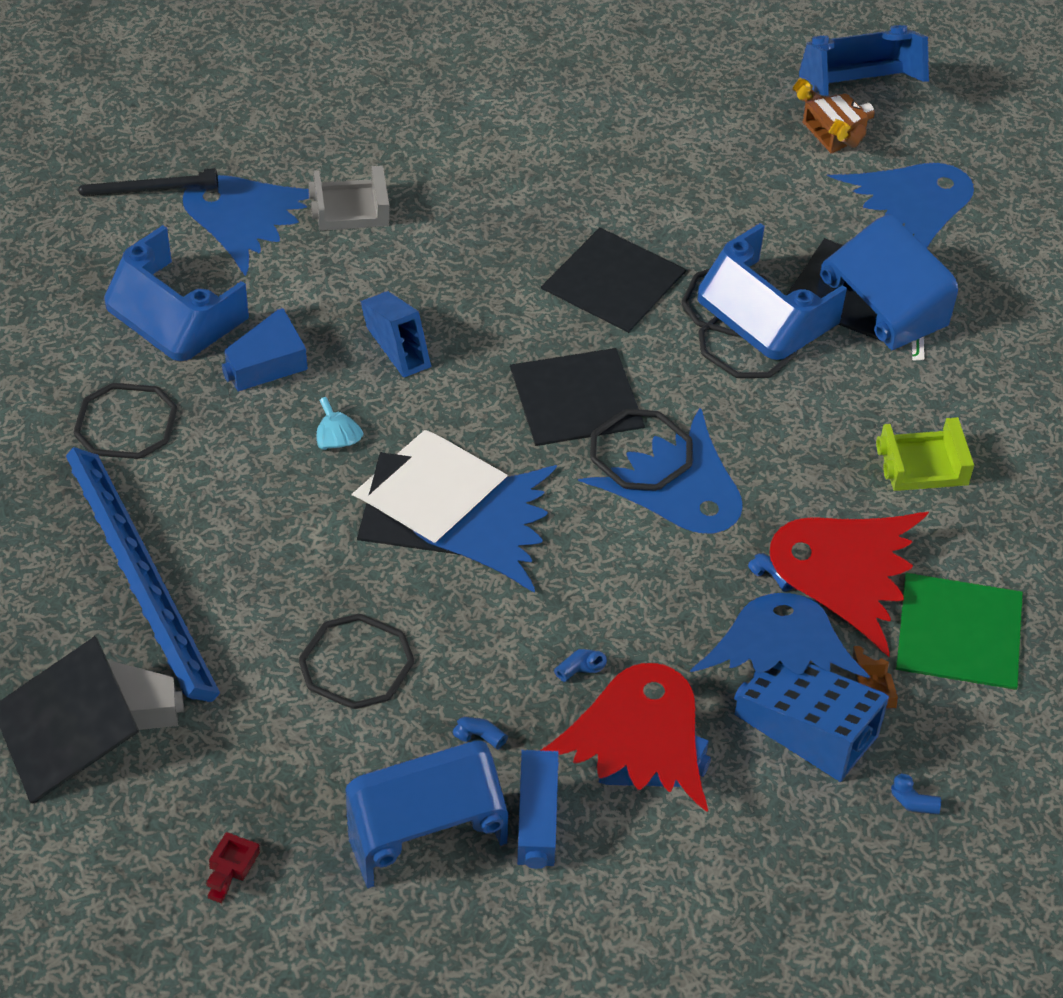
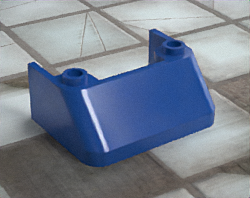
M906 25L891 26V31L829 39V36H814L812 41L806 44L799 70V78L809 81L813 86L812 90L823 96L829 95L828 83L904 73L920 81L927 82L929 81L928 36L907 30Z
M760 223L724 246L699 285L697 299L703 307L766 357L780 360L791 355L840 323L847 288L842 285L823 298L805 289L795 290L787 296L750 268L760 259L765 227Z
M162 225L125 250L105 293V306L108 312L168 357L176 361H185L200 353L249 318L246 284L241 281L219 297L206 289H197L182 297L153 275L172 262L167 227Z
M472 741L367 773L353 779L346 786L349 842L367 888L374 886L373 868L387 867L393 864L402 851L403 842L471 821L474 830L484 833L495 832L500 846L507 844L508 812L493 756L487 743L484 741Z

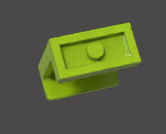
M958 417L946 418L943 431L894 435L891 424L883 425L881 436H878L876 439V448L878 455H883L884 476L886 480L890 479L893 491L969 485L974 463Z

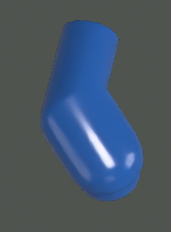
M765 553L756 554L755 559L749 562L748 566L756 576H761L767 571L773 576L782 591L785 592L794 588L780 577L774 569L769 555Z
M579 649L554 669V673L563 682H566L577 672L598 673L606 666L607 658L601 651Z
M464 716L457 720L458 725L453 729V735L461 741L468 742L472 734H475L497 750L508 739V735L487 719Z
M907 774L895 776L894 784L891 785L892 795L906 810L939 815L941 809L940 796L918 794L912 787L913 779Z

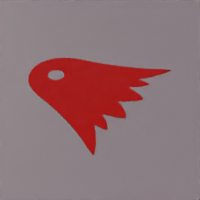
M929 512L869 519L820 517L796 519L782 526L774 534L770 544L771 562L780 577L788 584L845 619L870 639L884 654L890 657L887 641L876 618L889 622L891 618L887 610L878 601L904 600L900 589L887 576L907 572L912 569L913 565L892 551L900 550L912 543V540L899 537V535L921 522ZM802 542L810 546L812 553L808 559L799 560L793 556L792 547L796 543Z
M641 663L623 670L565 732L540 750L559 751L558 755L577 750L573 760L574 764L586 761L598 754L597 774L599 778L608 777L627 765L629 776L638 790L643 789L654 774L658 772L660 781L668 792H672L675 780H677L690 798L708 812L697 764L695 698L693 690L685 677L669 666L658 663ZM650 682H657L664 687L665 693L659 699H650L644 694L645 685Z

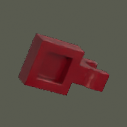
M225 832L209 859V869L215 871L212 872L206 882L207 886L211 888L208 893V899L222 903L229 890L232 878L241 881L245 879L260 854V845L258 843Z

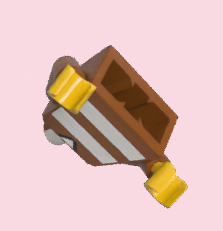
M804 78L798 79L792 89L797 92L798 99L806 102L803 123L831 154L846 146L856 148L866 135L868 120L874 118L873 106L870 103L858 105L848 94L820 96L812 90L813 86L809 81Z

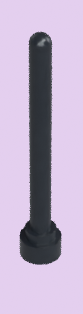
M207 168L204 169V172H199L198 175L83 184L79 186L78 192L81 196L190 187H200V189H206V192L219 191L217 169Z

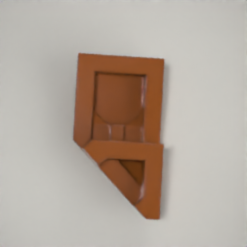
M853 646V659L870 676L868 678L855 674L856 682L887 694L889 699L886 708H897V692L892 675L887 673L889 662L882 658L874 660L863 654L864 648Z

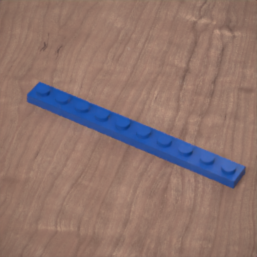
M73 447L66 455L72 468V474L77 478L83 490V496L89 502L95 514L94 517L100 524L106 536V541L112 548L118 560V565L123 570L130 584L131 591L138 599L142 607V613L149 621L155 633L154 637L161 645L167 657V663L174 671L180 683L181 691L190 699L213 702L220 694V691L99 456Z

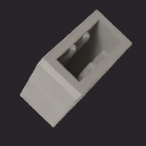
M108 660L139 730L178 726V712H184L183 692L176 691L173 677Z

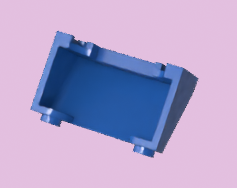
M887 214L872 222L823 261L820 272L823 281L833 288L843 285L844 281H846L877 314L874 328L875 334L891 351L949 326L958 294V285L955 277L893 215Z

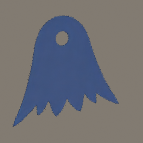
M924 163L871 173L827 175L842 182L862 186L853 190V192L873 195L864 203V208L888 210L885 215H893L901 224L905 223L904 227L914 234L926 248L948 220L970 201L974 192L973 183L965 172L943 163ZM946 177L951 179L954 185L948 189L938 186L937 180Z
M218 175L219 191L217 192L220 193V198L217 201L208 202L203 199L206 189L190 187L185 190L183 195V205L187 213L210 232L229 252L246 276L249 267L248 249L257 253L261 252L257 238L279 242L280 236L274 225H291L299 222L287 209L306 208L307 205L298 201L310 199L309 189L285 187L238 177Z
M701 408L697 411L689 432L693 445V464L691 468L660 490L625 489L610 477L578 479V481L622 496L655 512L681 528L697 533H717L730 528L740 518L743 507L741 495L713 446ZM676 433L677 445L675 446L663 438L654 436L652 440L654 457L639 452H627L628 460L632 464L634 471L620 467H612L611 470L625 482L657 484L686 463V441ZM705 501H712L718 505L719 511L716 515L707 516L700 511V505Z
M557 465L506 477L435 543L414 530L413 532L426 542L486 565L535 593L529 576L518 562H532V559L518 546L543 542L542 538L535 531L524 524L537 521L546 516L548 512L526 502L535 500L544 494V491L531 490V488L547 478L556 469Z
M791 593L768 594L749 602L739 613L734 624L718 645L689 671L694 672L706 669L730 660L729 668H735L751 659L757 673L766 672L781 661L790 671L800 675L805 671L809 661H812L816 666L825 671H830V663H833L847 671L870 678L867 672L845 649L834 632L823 608L812 599ZM780 605H787L792 607L794 612L787 616H780L775 614L773 609Z

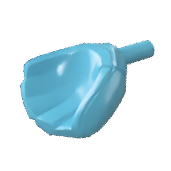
M327 397L321 398L320 403L326 416L317 428L316 440L318 447L321 450L342 448L360 441L364 433L359 425L349 416L341 412H333Z

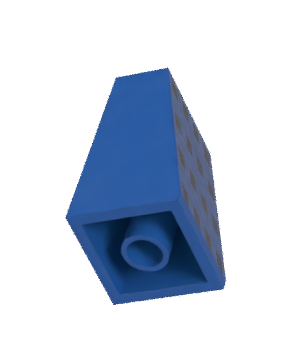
M779 661L778 664L766 672L757 673L755 671L754 678L749 683L744 682L741 684L734 697L737 701L735 715L841 782L879 736L889 696L838 674L825 671L808 663L805 671L798 675L790 671Z

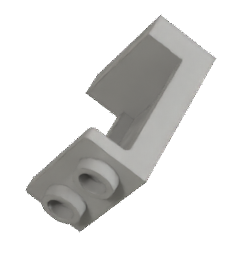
M371 166V179L321 182L320 171H313L314 182H308L309 198L315 199V201H311L312 219H318L319 231L389 226V199L383 166Z

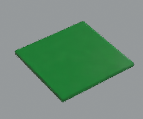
M906 573L896 670L1017 690L1023 592Z

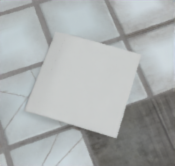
M424 430L397 454L412 456L404 465L370 495L369 491L373 476L351 495L367 502L435 543L508 475L446 439Z

